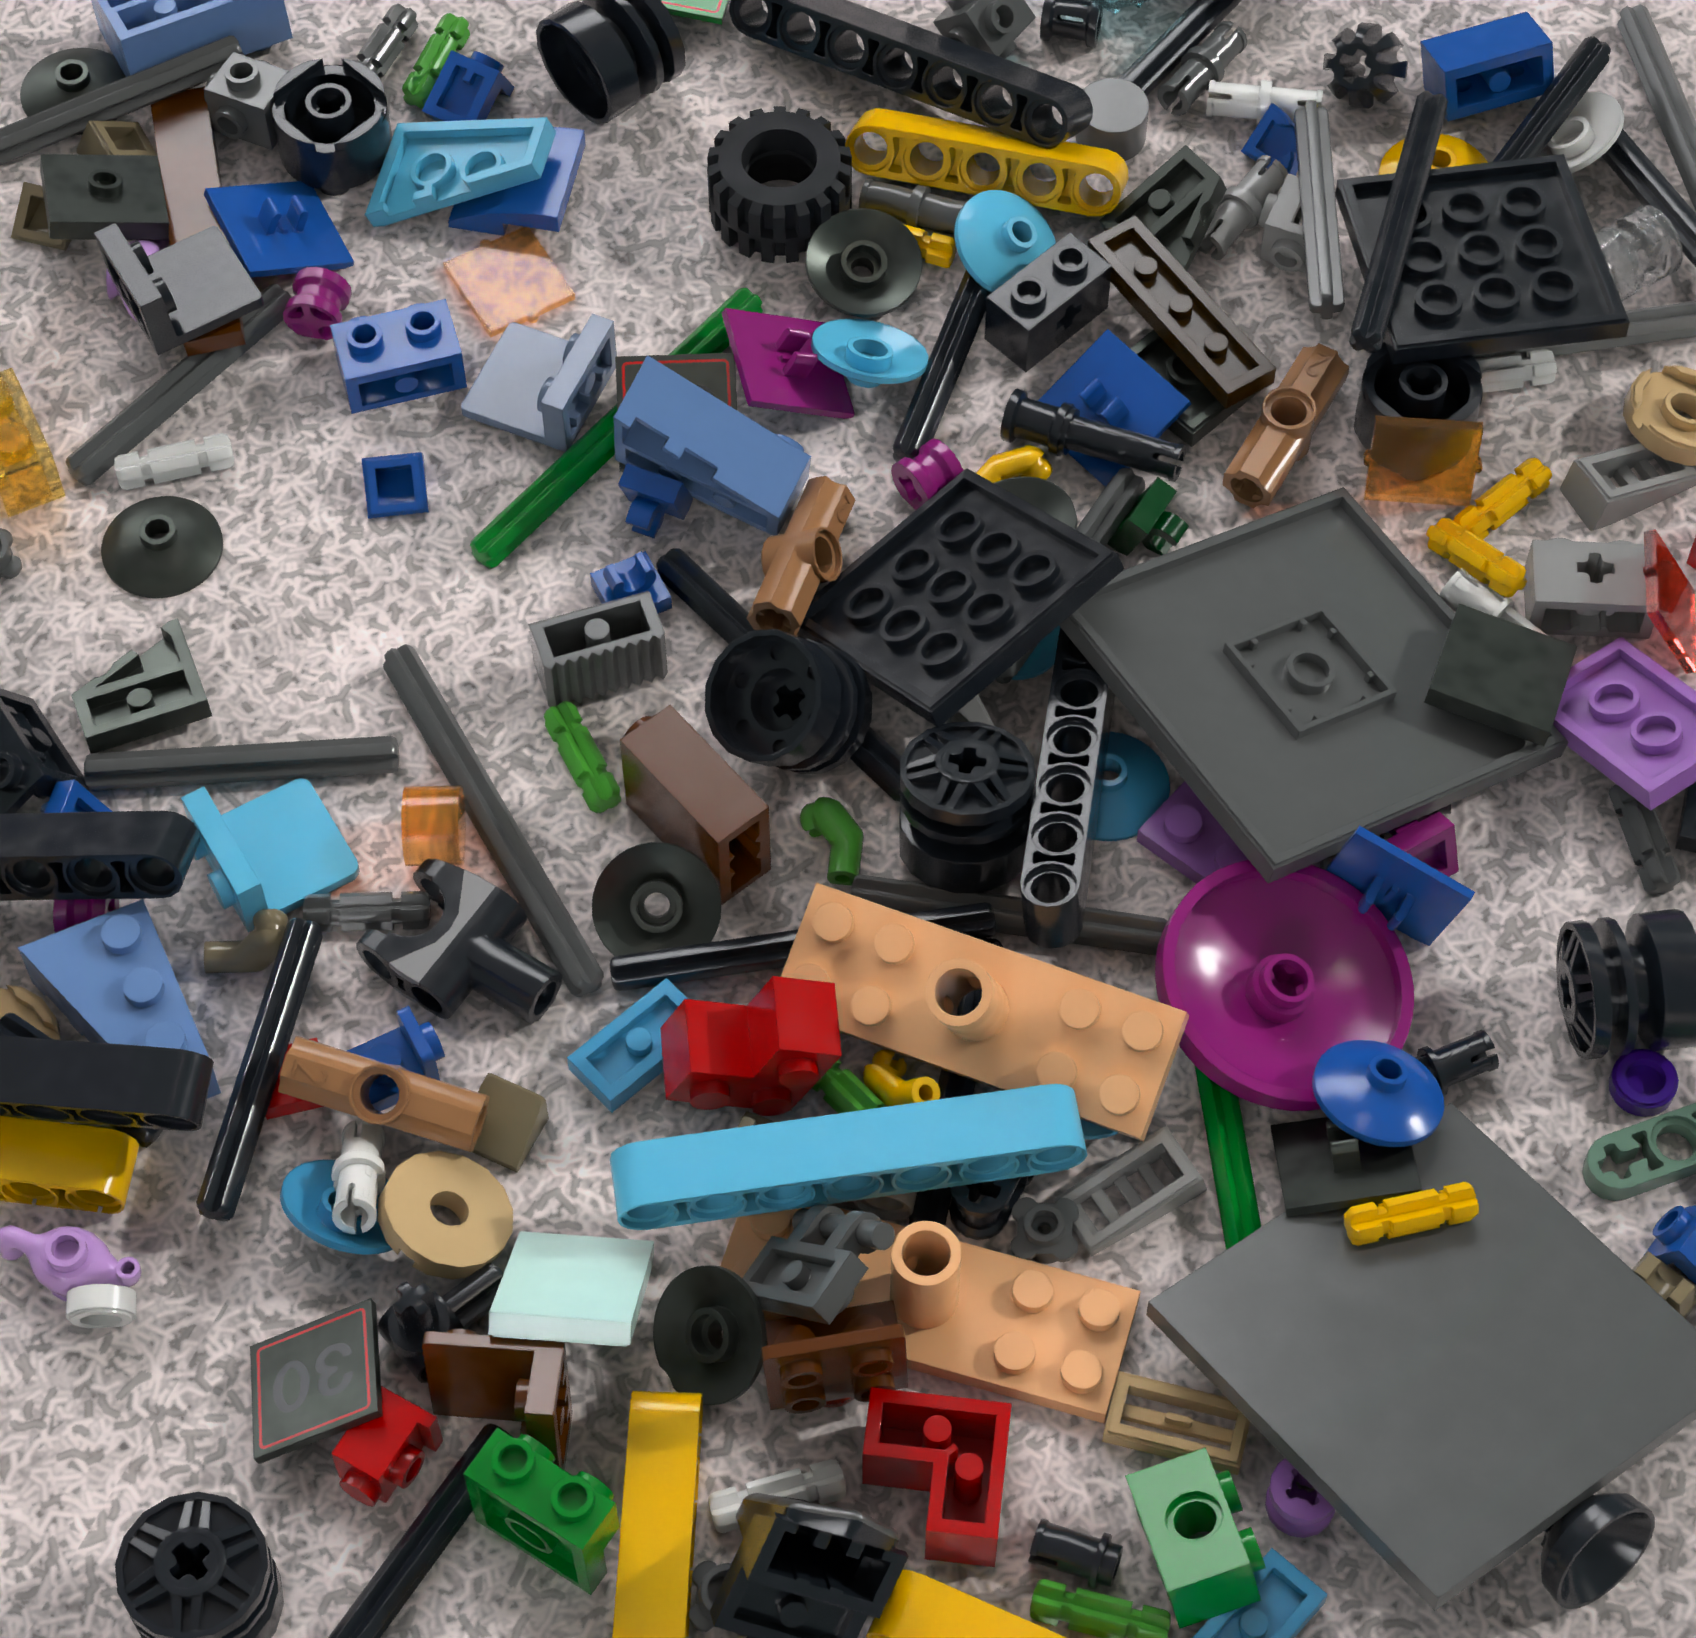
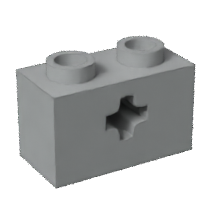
M1566 538L1532 540L1525 564L1526 573L1524 576L1527 580L1524 587L1525 618L1544 633L1551 635L1650 639L1661 607L1656 545L1634 544L1624 540L1609 543L1578 542Z

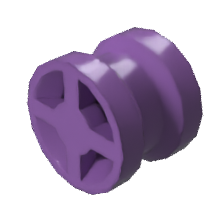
M1285 1458L1277 1464L1270 1478L1265 1501L1268 1517L1278 1530L1289 1536L1306 1538L1318 1535L1328 1527L1335 1514V1509L1316 1489L1308 1492L1305 1489L1298 1488L1296 1482L1309 1488L1313 1486Z

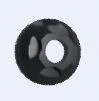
M1627 1493L1595 1494L1582 1501L1564 1517L1544 1531L1545 1535L1541 1543L1543 1547L1541 1554L1542 1584L1551 1594L1552 1598L1561 1607L1577 1609L1594 1602L1614 1588L1635 1566L1652 1538L1655 1528V1517L1652 1511Z

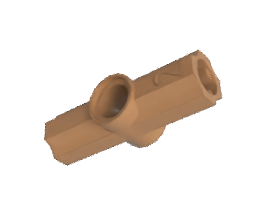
M1320 343L1314 347H1303L1279 387L1271 390L1265 396L1259 419L1223 476V486L1233 494L1235 501L1253 509L1258 505L1269 506L1295 462L1301 460L1308 453L1314 431L1349 374V366L1342 361L1336 350Z
M827 476L809 479L785 533L770 536L763 543L761 563L765 578L747 616V620L754 630L777 629L797 635L819 583L834 581L840 575L842 551L838 540L856 501L847 485L836 483Z
M299 1036L295 1037L291 1048L286 1053L280 1072V1085L278 1089L280 1093L357 1116L369 1124L385 1125L468 1152L473 1151L481 1135L490 1096L411 1072L400 1065L379 1062ZM382 1075L392 1078L399 1089V1100L396 1106L387 1113L376 1110L371 1104L369 1097L373 1081Z

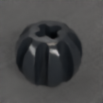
M1362 22L1357 26L1356 33L1346 28L1332 40L1337 49L1336 55L1329 53L1324 55L1323 70H1332L1334 73L1333 81L1327 86L1336 98L1341 99L1348 93L1350 106L1370 109L1374 104V97L1378 102L1385 104L1399 92L1394 83V78L1407 77L1408 61L1399 62L1397 59V52L1404 45L1396 34L1390 32L1382 37V26ZM1362 56H1366L1364 64L1371 69L1367 76H1364L1365 66L1359 63Z

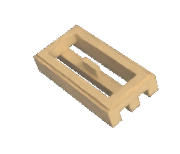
M1118 1371L1102 1442L1170 1459L1206 1447L1214 1470H1229L1231 1474L1238 1475L1250 1421L1226 1397ZM1127 1394L1236 1421L1235 1427L1232 1430L1196 1421L1191 1417L1171 1412L1163 1413L1125 1403ZM1121 1420L1130 1421L1202 1440L1230 1446V1450H1225L1120 1423Z

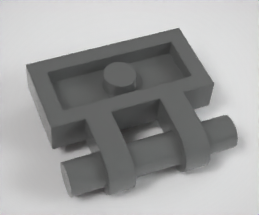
M817 1204L810 1209L801 1208L794 1214L792 1220L794 1230L788 1239L771 1236L742 1279L754 1291L762 1310L830 1325L836 1315L841 1313L850 1304L855 1287L869 1269L858 1258L860 1253L869 1254L876 1249H888L894 1242L895 1232L889 1223L882 1222L874 1213L853 1210L845 1215L836 1206Z

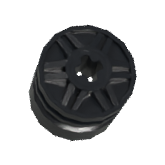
M661 0L574 1L564 5L541 20L536 29L537 47L544 66L555 86L569 103L589 121L597 125L608 123L634 106L640 93L643 95L654 93L660 88L662 83L670 82L681 75L686 66L685 48L679 30Z
M777 629L753 630L731 641L715 660L705 685V714L712 735L728 753L748 762L769 767L775 766L779 769L790 770L799 774H821L846 763L862 745L872 721V692L865 671L849 653L830 645L804 639Z
M950 722L941 725L939 728L927 729L909 742L900 758L899 847L900 857L912 875L930 887L952 893H982L1004 886L1022 873L1034 797L1033 789L1035 787L1034 757L1023 741L1005 729L981 722Z
M1669 909L1635 913L1627 921L1625 934L1617 921L1610 917L1598 918L1592 926L1589 922L1583 920L1564 923L1560 929L1557 942V990L1569 1039L1579 1057L1585 1060L1602 1058L1608 1050L1617 1056L1628 1055L1635 1047L1637 1034L1645 1047L1652 1051L1696 1046V933L1684 911Z
M193 1492L168 1497L144 1511L123 1537L115 1562L117 1593L141 1638H271L275 1634L284 1606L281 1575L272 1558L265 1536L251 1513L228 1497L204 1492ZM193 1566L202 1573L207 1571L205 1576L199 1580H196L190 1574L184 1576V1573Z

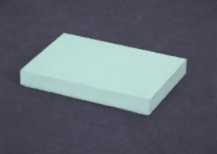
M520 1231L489 1311L488 1335L501 1338L622 1347L631 1345L653 1266L654 1241Z

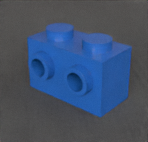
M1528 12L1420 41L1424 89L1433 95L1441 93L1448 101L1445 119L1448 122L1541 96L1554 80L1553 42Z
M446 299L429 303H416L407 308L372 316H359L349 321L330 325L336 359L352 414L467 388L462 351Z

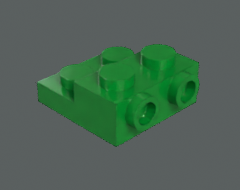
M497 1427L463 1473L476 1521L592 1595L607 1574L603 1550L620 1528L616 1503L612 1501L614 1498L613 1492L603 1482L589 1473L579 1471L576 1476L571 1475L554 1464L555 1456L552 1452L533 1437L520 1434L518 1438H513Z

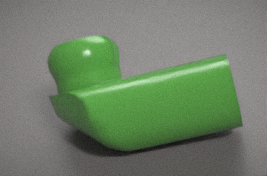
M819 797L815 802L806 804L800 814L801 826L804 831H809V835L812 837L823 835L831 845L827 880L832 884L852 886L855 876L860 873L864 841L863 831L838 800L830 797Z

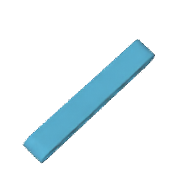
M1046 1084L638 1141L623 1145L613 1151L610 1156V1166L619 1224L627 1229L650 1230L806 1208L817 1204L827 1205L1059 1172L1079 1165L1086 1159L1088 1154L1074 1089L1068 1085Z

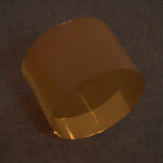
M461 785L404 787L401 831L403 857L406 866H420L428 858L439 859L455 866L464 864L466 818L464 793Z

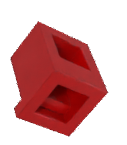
M381 1386L383 1416L348 1429L331 1453L338 1475L342 1478L339 1482L340 1487L357 1501L374 1507L378 1500L386 1503L397 1486L406 1489L414 1481L423 1465L425 1452L422 1448L426 1446L436 1452L443 1442L437 1416Z

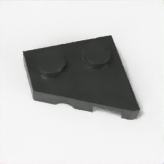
M1185 145L1125 197L1111 213L1106 214L1100 219L1099 222L1104 231L1136 216L1184 269L1188 271L1227 188L1222 178Z
M178 618L168 621L160 627L163 639L139 656V654L131 649L115 661L107 673L93 678L71 695L90 753H98L212 716L208 699Z

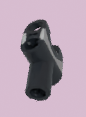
M428 858L424 860L413 873V879L421 891L427 892L429 898L438 903V906L444 911L439 922L429 931L416 936H400L392 932L386 935L378 930L369 929L356 943L359 955L371 970L403 996L442 1019H449L469 993L474 990L517 1017L532 1024L535 1021H539L552 1005L562 984V975L558 971L510 944L511 940L527 921V915L520 904L505 891L480 876L439 859Z

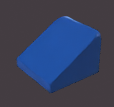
M422 452L361 458L368 519L429 512L424 455Z

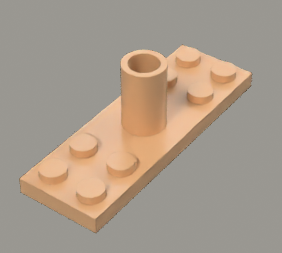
M817 882L781 974V977L835 983L840 1033L1001 1091L1046 1084L1068 1085L1074 1089L1080 1119L1143 1142L1189 1019V1014L1178 1008ZM982 990V997L978 1006L966 1015L957 1016V1009L961 999L971 991Z
M799 1209L737 1217L720 1267L727 1268L743 1278L771 1236L788 1239L794 1230L792 1225L793 1216ZM841 1209V1210L844 1212L845 1215H846L848 1212H851V1211H848V1210ZM881 1220L893 1227L895 1232L894 1242L886 1250L876 1249L869 1254L860 1253L858 1258L869 1269L855 1287L853 1298L846 1308L894 1300L898 1324H902L904 1328L908 1369L1105 1424L1141 1291L958 1241L955 1234L949 1228L937 1222L918 1221L908 1226H902ZM763 1310L765 1321L792 1317Z

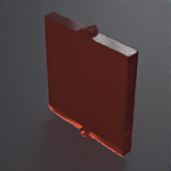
M1657 530L1644 532L1645 566H1643V573L1646 582L1647 615L1685 673L1696 672L1695 590Z

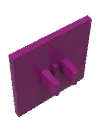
M730 308L723 310L721 314L749 407L841 419L854 417L855 412L844 376L824 365L818 360L817 354H814L811 349L814 331L826 322Z

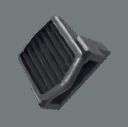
M762 1493L749 1494L742 1500L736 1513V1519L743 1540L710 1609L714 1627L752 1638H857L868 1615L880 1618L905 1566L908 1554L906 1551L896 1548L899 1542L896 1530L860 1511Z

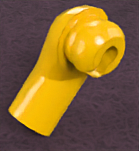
M1026 445L994 454L976 473L992 483L1018 476L1047 480L1052 474L1053 468L1052 464L1043 457L1044 451L1033 445Z
M878 1051L874 1054L872 1063L864 1066V1084L886 1107L940 1099V1088L934 1079L930 1077H918L907 1081L902 1079L907 1071V1064L903 1058L898 1061L893 1060L892 1058L895 1054L893 1051Z

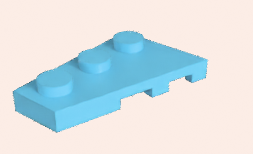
M547 117L397 123L365 216L373 227L386 226L540 179L556 131Z

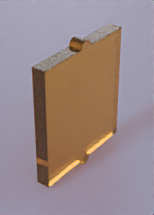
M522 227L493 241L484 239L480 242L479 247L443 262L445 271L490 338L504 332L511 322L522 324L529 321L530 323H535L539 320V315L575 300V293L529 227Z
M1375 416L1371 448L1363 454L1364 465L1367 466L1364 500L1456 506L1470 505L1475 474L1480 473L1483 469L1482 459L1479 457L1483 422Z

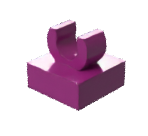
M1437 812L1420 822L1416 819L1388 831L1393 837L1386 841L1448 877L1459 872L1455 825L1441 812Z

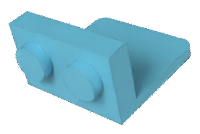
M298 778L222 815L204 786L181 797L187 818L195 824L200 833V842L194 859L197 861L203 857L206 858L213 871L207 874V877L223 909L233 906L248 932L254 930L253 917L258 911L277 909L287 914L303 906L304 899L309 894H327L352 882L359 875L360 870L356 857L312 784L306 779Z

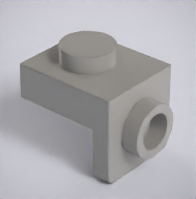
M1288 173L1279 194L1269 193L1265 200L1259 219V226L1264 227L1260 259L1272 262L1276 267L1284 271L1306 273L1303 227L1300 225L1302 214L1298 176Z

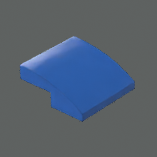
M554 127L556 134L540 179L453 205L448 226L450 228L505 236L508 224L559 232L586 146L585 131L583 129Z

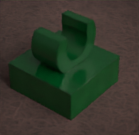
M1157 477L1140 495L1107 544L1125 556H1128L1141 541L1146 549L1161 556L1167 554L1172 545L1174 547L1177 545L1189 527L1176 514L1164 511L1177 490Z

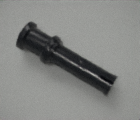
M1018 388L1013 391L1007 402L1001 423L1000 436L1003 441L1011 443L1018 438L1048 447V452L1051 455L1058 457L1067 455L1072 450L1087 456L1167 478L1171 482H1176L1182 467L1160 461L1159 456L1162 455L1184 462L1186 455V444H1177L1081 417L1079 409L1075 408L1074 404L1064 402L1060 407L1028 398L1027 392Z

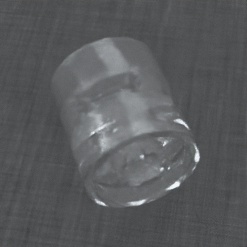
M1640 205L1614 220L1610 227L1603 226L1594 231L1622 302L1636 295L1642 290V287L1652 286L1681 267L1683 253L1678 233L1670 220L1660 210L1651 205Z

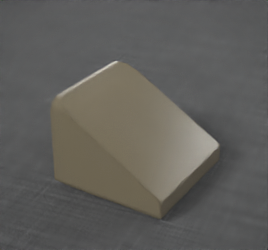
M88 121L76 150L78 155L157 156L139 122Z
M24 182L11 238L66 251L72 239L49 238L43 187Z
M488 1073L478 1093L490 1096L487 1115L481 1135L472 1153L514 1172H518L549 1119L547 1103L541 1095L497 1075Z

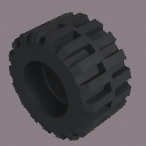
M774 106V112L764 113L762 108L749 111L750 118L743 119L738 116L730 121L729 131L720 130L714 138V147L709 148L707 177L711 222L715 231H721V239L729 247L738 242L739 253L748 258L752 257L754 252L761 253L762 262L774 263L775 256H786V263L798 262L799 253L807 252L809 241L820 225L829 220L831 216L852 209V155L850 147H845V137L840 130L831 131V122L822 116L815 120L810 118V111L798 108L796 113L786 112V106ZM773 180H789L798 183L788 187L763 185V183Z

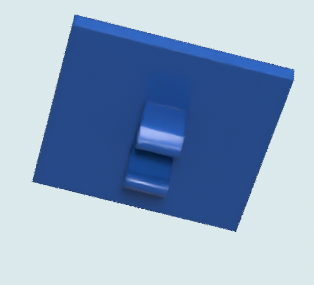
M293 181L205 188L203 194L234 253L251 278L295 274L306 267L338 270L354 265L353 258L315 189L303 182Z
M1108 329L1038 400L1059 407L1064 402L1074 404L1075 408L1079 409L1081 417L1159 438L1191 405L1190 400ZM1072 450L1068 452L1074 460L1104 487L1107 486L1119 469L1130 468Z
M1360 825L1324 869L1342 878L1363 894L1358 904V911L1361 914H1365L1374 904L1388 920L1387 928L1389 930L1397 929L1410 938L1428 946L1433 943L1471 901L1475 893L1468 887Z

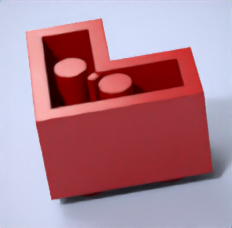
M772 976L747 1006L684 999L660 1028L666 1100L690 1102L691 1106L701 1110H713L730 1106L750 1108L754 1113L762 1116L784 1114L791 1111L842 1056L835 983Z
M871 1387L862 1454V1484L930 1492L924 1559L995 1567L1012 1403Z

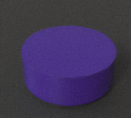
M1634 1049L1628 1055L1620 1056L1615 1062L1609 1077V1091L1615 1103L1624 1111L1640 1117L1655 1116L1665 1111L1672 1103L1679 1084L1678 1074L1673 1064L1664 1055L1649 1049Z

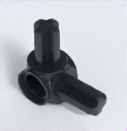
M488 1263L442 1297L435 1291H432L426 1283L413 1288L406 1281L395 1289L398 1301L381 1317L377 1325L378 1332L418 1381L428 1383L422 1350L424 1333L427 1331L447 1332L452 1329H468L488 1314L504 1272L494 1264Z

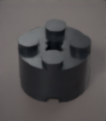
M322 58L310 60L294 67L279 80L273 93L272 117L282 164L294 179L303 182L309 187L319 189L322 193L330 196L342 195L350 188L362 185L377 176L381 171L392 140L388 105L380 78L362 63L342 58V65H324Z
M1383 342L1381 349L1372 353L1367 359L1355 412L1354 430L1364 448L1378 461L1398 469L1406 476L1414 478L1422 477L1430 471L1445 468L1457 461L1471 444L1481 406L1483 389L1479 363L1473 355L1392 364L1386 344Z

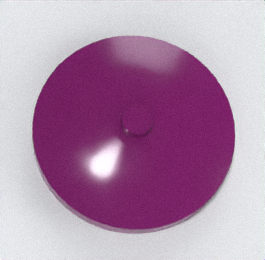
M1249 860L1230 864L1209 874L1184 896L1169 917L1159 940L1155 960L1156 991L1160 1003L1186 1011L1189 1014L1179 1046L1192 1063L1210 1080L1228 1092L1257 1105L1286 1111L1319 1110L1321 1108L1314 1096L1312 1076L1318 1060L1328 1049L1346 1041L1372 1040L1386 1043L1402 1050L1413 1019L1414 985L1412 972L1401 941L1394 930L1391 931L1387 928L1388 920L1374 904L1365 914H1361L1358 911V904L1363 895L1358 889L1342 878L1314 865L1267 883Z

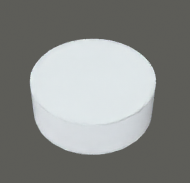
M90 1284L72 1288L67 1292L66 1319L73 1325L83 1328L126 1326L136 1319L137 1293L129 1287L114 1284Z

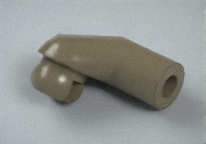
M263 909L258 911L253 917L254 931L250 932L243 940L205 941V973L259 972L266 969L276 959L288 923L287 915L281 910Z

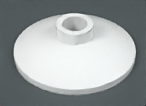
M1586 92L1538 157L1564 154L1571 173L1579 171L1596 161L1609 150L1622 131L1624 113L1618 101L1606 93Z

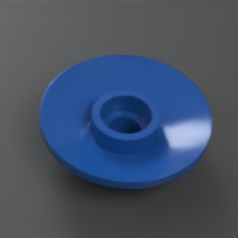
M1372 1040L1342 1042L1328 1049L1320 1057L1313 1072V1092L1321 1110L1340 1129L1364 1142L1384 1147L1411 1146L1430 1137L1437 1129L1443 1117L1444 1097L1436 1078L1418 1059L1395 1046Z

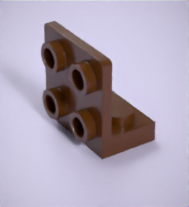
M894 1300L845 1308L836 1315L830 1325L797 1317L765 1321L767 1346L762 1347L761 1352L770 1411L785 1408V1411L793 1414L809 1413L821 1409L826 1405V1401L854 1397L857 1401L869 1402L871 1387L891 1390L908 1388L906 1339L903 1325L898 1324Z
M452 1329L447 1332L427 1331L424 1333L422 1350L434 1415L522 1422L520 1434L529 1435L542 1443L555 1456L553 1463L565 1470L573 1414L565 1342L492 1337V1335H480L468 1329Z

